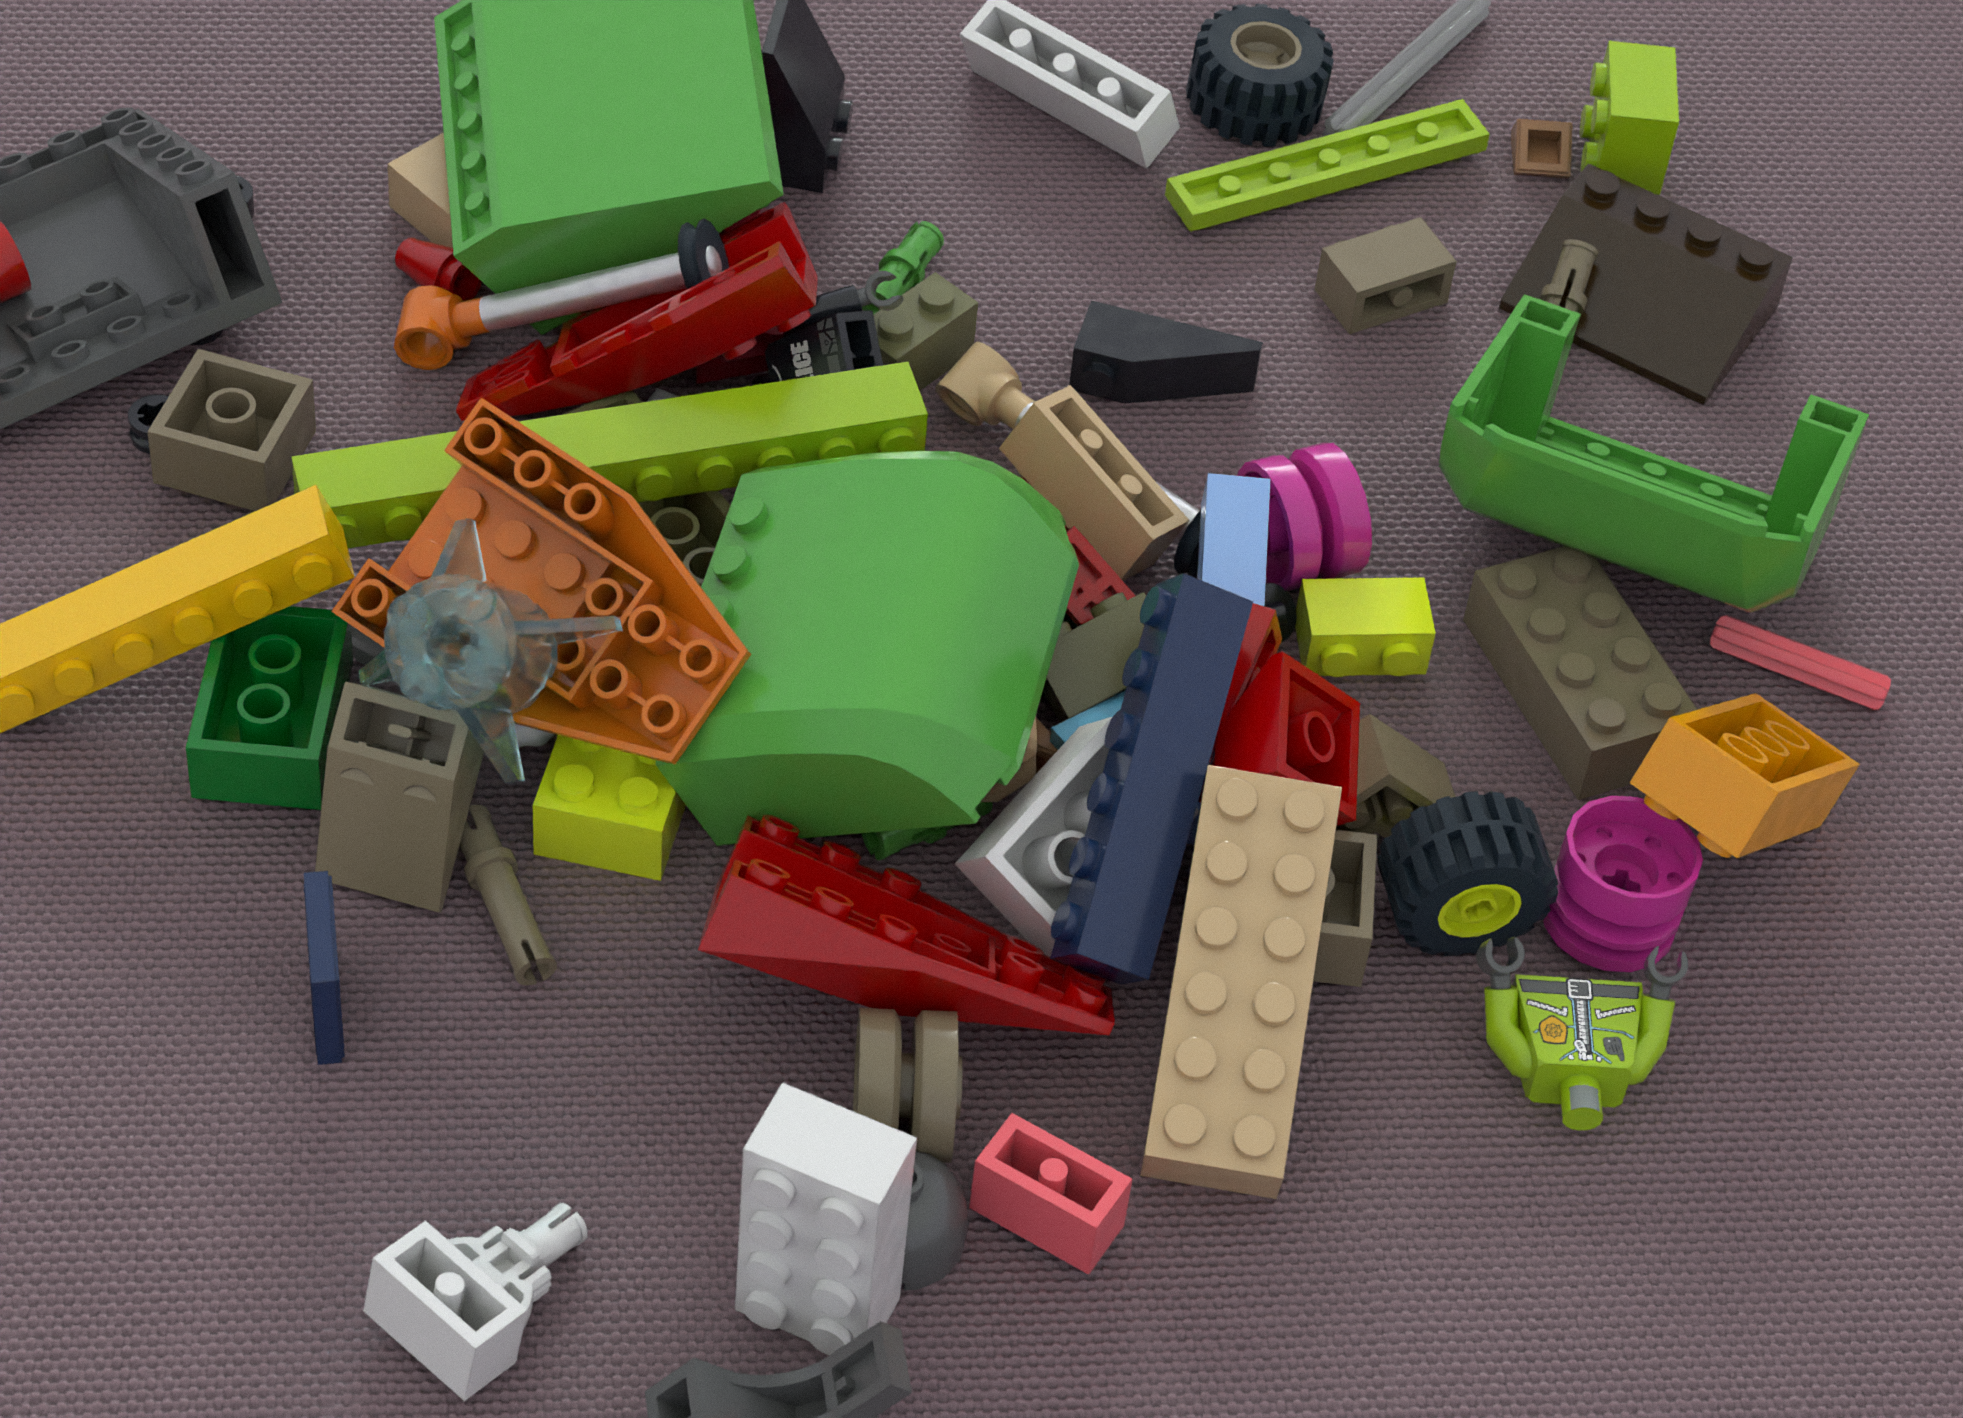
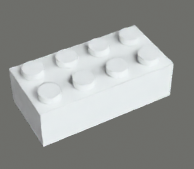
M782 1083L743 1148L735 1310L744 1313L752 1322L763 1328H779L810 1341L816 1349L827 1355H831L878 1322L887 1323L900 1299L917 1138Z

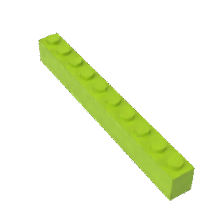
M901 362L518 422L632 495L637 502L737 487L742 474L763 467L867 453L925 451L928 413L909 362ZM457 431L291 456L294 493L296 494L317 485L343 527L348 549L409 540L461 468V465L444 451Z

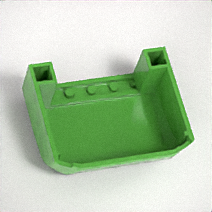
M1524 294L1450 405L1440 449L1439 467L1462 508L1749 613L1794 598L1834 516L1869 414L1811 394L1798 419L1773 495L1760 492L1550 417L1581 314Z
M957 451L867 453L763 467L742 474L701 588L749 650L751 656L677 763L673 765L656 760L658 769L717 846L735 844L747 815L760 821L763 815L781 818L800 830L799 838L975 824L981 817L975 808L995 783L1006 786L1021 768L1079 567L1075 549L1071 545L1065 529L1066 521L1061 512L1017 475L992 461Z

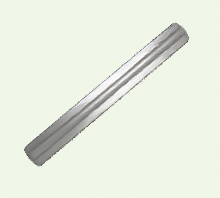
M1457 0L1325 120L1326 129L1323 131V136L1371 124L1489 15L1488 7L1491 5V0Z

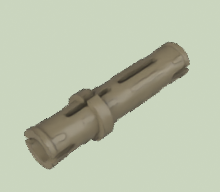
M470 805L469 810L474 819L476 829L472 830L466 819L459 845L467 861L464 867L465 876L472 889L480 891L484 904L489 911L514 970L516 981L525 986L535 985L537 982L530 968L529 960L533 959L543 981L554 974L557 969V962L549 951L524 896L521 885L515 874L518 871V864L513 852L509 848L502 846L487 807L483 805Z

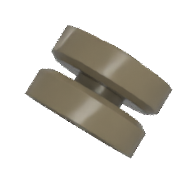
M859 1008L857 1018L853 1112L897 1130L899 1118H908V1134L917 1138L916 1150L929 1153L943 1163H951L956 1119H960L962 1056H958L957 1012L922 1010L913 1022L910 1053H901V1019L895 1009Z

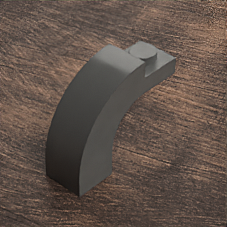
M880 1321L823 1360L785 1373L769 1375L743 1374L692 1358L645 1391L648 1418H879V1414L910 1395L912 1389L901 1329Z

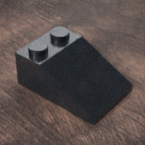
M776 0L762 48V58L782 187L823 193L828 172H838L840 168L843 138L838 137V134L849 133L853 101L844 99L845 75L806 1Z

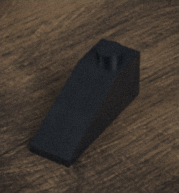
M1091 300L1073 349L1069 386L1071 385L1076 392L1125 404L1253 392L1256 385L1263 342Z

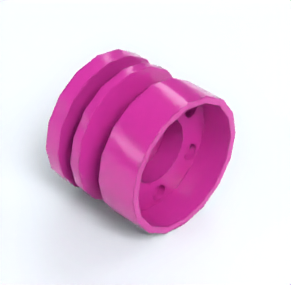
M1611 795L1589 801L1573 814L1554 867L1558 880V885L1556 886L1558 896L1556 902L1549 905L1551 911L1543 919L1544 927L1557 946L1574 959L1603 971L1634 972L1644 969L1646 957L1659 946L1658 955L1655 959L1656 964L1670 951L1703 863L1697 837L1686 822L1680 818L1671 820L1659 815L1649 808L1642 798Z

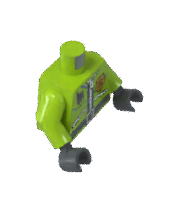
M1516 937L1508 939V963L1506 966H1501L1493 959L1492 939L1486 940L1477 950L1476 960L1479 968L1490 976L1491 986L1484 988L1487 1044L1513 1076L1521 1078L1524 1093L1528 1099L1534 1103L1561 1104L1563 1124L1572 1130L1586 1131L1596 1128L1603 1121L1602 1107L1614 1108L1621 1105L1628 1085L1642 1083L1666 1050L1675 1006V1000L1669 997L1671 987L1680 981L1687 972L1688 958L1685 952L1681 951L1679 953L1676 974L1666 977L1661 975L1655 967V959L1659 946H1657L1646 957L1644 962V973L1651 982L1649 994H1642V982L1516 974L1513 985H1511L1510 973L1518 969L1524 960L1525 951L1523 944Z

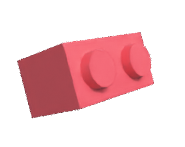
M1011 1113L975 1160L969 1208L1089 1275L1124 1227L1132 1178Z

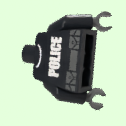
M877 271L868 278L864 288L856 290L854 285L817 295L816 306L809 309L811 316L800 325L783 332V338L768 344L765 356L769 373L755 376L752 385L882 366L883 362L873 310L862 311V307L874 304L879 309L885 311L894 310L899 307L904 300L902 295L893 296L883 301L878 300L876 297V289L880 283L894 280L897 277L887 271Z

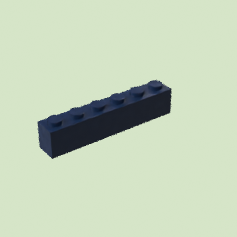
M1185 573L1157 583L1146 595L1140 611V622L1144 624L1138 648L1129 656L1123 670L1122 682L1127 688L1122 706L1112 717L1105 734V747L1109 751L1103 773L1099 774L1094 780L1088 794L1087 809L1091 811L1086 833L1077 842L1070 857L1069 872L1073 875L1067 900L1060 904L1052 921L1051 937L1055 939L1050 959L1120 985L1149 980L1253 601Z

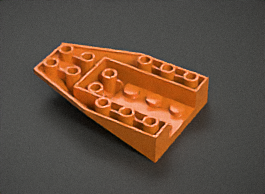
M480 398L444 450L461 465L459 471L389 571L368 558L331 612L483 716L675 765L747 662L751 653L632 495L491 403Z

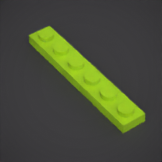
M1460 99L1167 178L1165 196L1188 230L1192 232L1483 152L1487 149L1490 133L1466 102Z

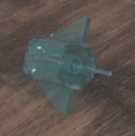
M466 518L455 521L431 578L413 585L405 594L396 597L392 601L387 611L388 622L384 629V650L358 671L360 683L363 685H373L394 680L409 700L421 703L435 710L458 713L504 782L525 781L512 714L530 707L539 697L537 694L545 687L548 677L552 678L557 666V645L622 631L621 620L616 616L549 619L548 614L527 595L507 586L487 581L476 522Z

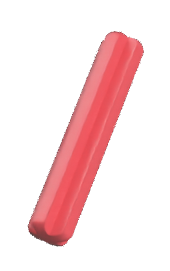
M1721 615L1710 638V646L1714 650L1872 710H1879L1882 707L1891 686V679L1885 674L1729 615Z

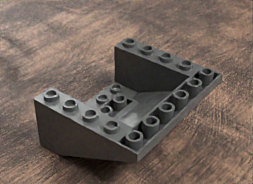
M124 107L113 110L100 119L102 124L83 132L69 130L59 133L47 141L48 147L29 155L26 153H14L0 159V221L12 236L23 258L31 281L30 291L0 303V429L283 303L235 172L139 108L134 110L132 107Z

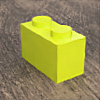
M1424 577L1302 579L1296 607L1297 618L1295 625L1301 664L1319 676L1331 677L1357 675L1405 676L1427 673L1436 632Z

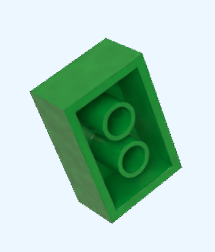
M289 606L211 641L186 744L191 798L321 810L328 744L345 681H350L353 667L352 631L350 624L329 609Z

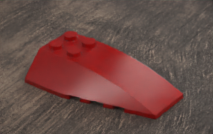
M784 201L720 235L729 262V268L689 289H680L600 307L587 315L583 312L563 324L559 339L555 343L544 348L541 341L536 339L467 379L455 410L461 421L466 420L480 398L491 403L507 415L515 416L588 403L653 384L708 362L721 354L725 360L734 359L752 349L757 344L755 337L776 326L779 332H785L806 321L811 316L809 309L816 306L818 276L786 202Z

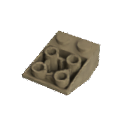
M345 681L327 749L315 872L328 871V876L332 875L333 884L441 913L493 719L371 686Z

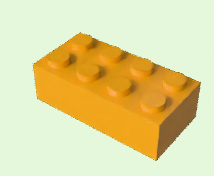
M1754 693L1670 717L1631 779L1630 784L1646 794L1643 800L1653 811L1671 820L1680 818L1699 832L1697 835L1698 841L1707 849L1722 857L1731 858L1733 855L1736 858H1740L1820 827L1860 764L1763 697Z

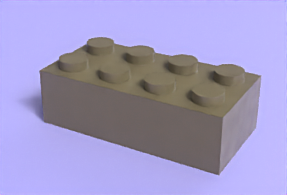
M1563 546L1475 571L1463 621L1576 798L1581 800L1631 785V779L1668 719L1697 710V708L1594 556Z

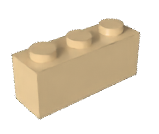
M1071 385L1034 402L999 448L1015 466L1018 473L1061 512L1066 521V526L1069 529L1075 526L1122 581L1154 565L1190 521Z

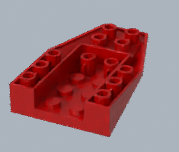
M747 815L716 885L699 943V951L870 1008L895 1009L898 1016L917 1017L922 1010L957 1012L958 1021L1110 1035L1115 1024L1112 990L1104 985V978L1052 960L1034 944L1018 937L1009 936L920 890L922 883L903 871L887 867L882 874L859 864L860 855L841 844L825 841L823 846L820 847L799 838L800 830L781 818L763 815L760 821Z

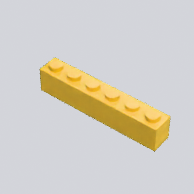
M317 485L0 623V733L355 578L343 527Z

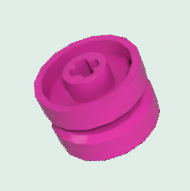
M1320 443L1296 449L1288 459L1283 455H1272L1243 464L1237 476L1270 479L1266 583L1277 584L1283 587L1284 591H1291L1300 588L1302 579H1316L1318 576L1322 579H1336L1359 573L1369 562L1372 548L1371 517L1366 494L1358 473L1342 449L1334 443Z

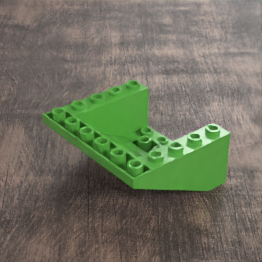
M461 0L434 17L453 255L495 294L678 253V234L683 224L688 222L696 228L698 221L705 218L720 233L732 224L757 210L765 208L772 201L784 195L754 0ZM581 312L529 324L543 335L560 324L576 317Z

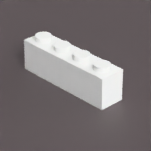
M987 0L960 33L973 72L1146 169L1180 128L1171 91L1006 0Z

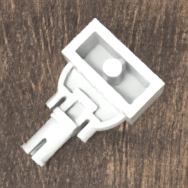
M564 1203L555 1205L545 1216L521 1232L509 1228L503 1233L499 1226H495L480 1237H457L447 1240L427 1221H424L373 1257L363 1311L465 1401L516 1363L523 1330L530 1318L533 1302L546 1294L551 1286L552 1277L546 1267L586 1240V1224L577 1212L562 1222L571 1212V1207Z

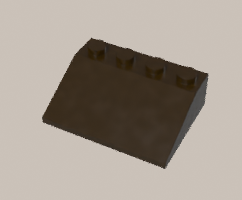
M1588 163L1561 196L1501 298L1499 309L1511 314L1524 294L1540 299L1543 287L1546 284H1551L1562 252L1561 247L1565 240L1575 239L1589 243L1598 250V255L1593 263L1584 292L1588 302L1585 311L1580 316L1572 343L1704 406L1777 309L1793 257ZM1570 281L1566 283L1559 304L1560 307H1564L1571 286Z

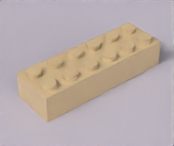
M1208 765L1201 798L1140 1176L1277 1199L1284 1178L1342 787Z

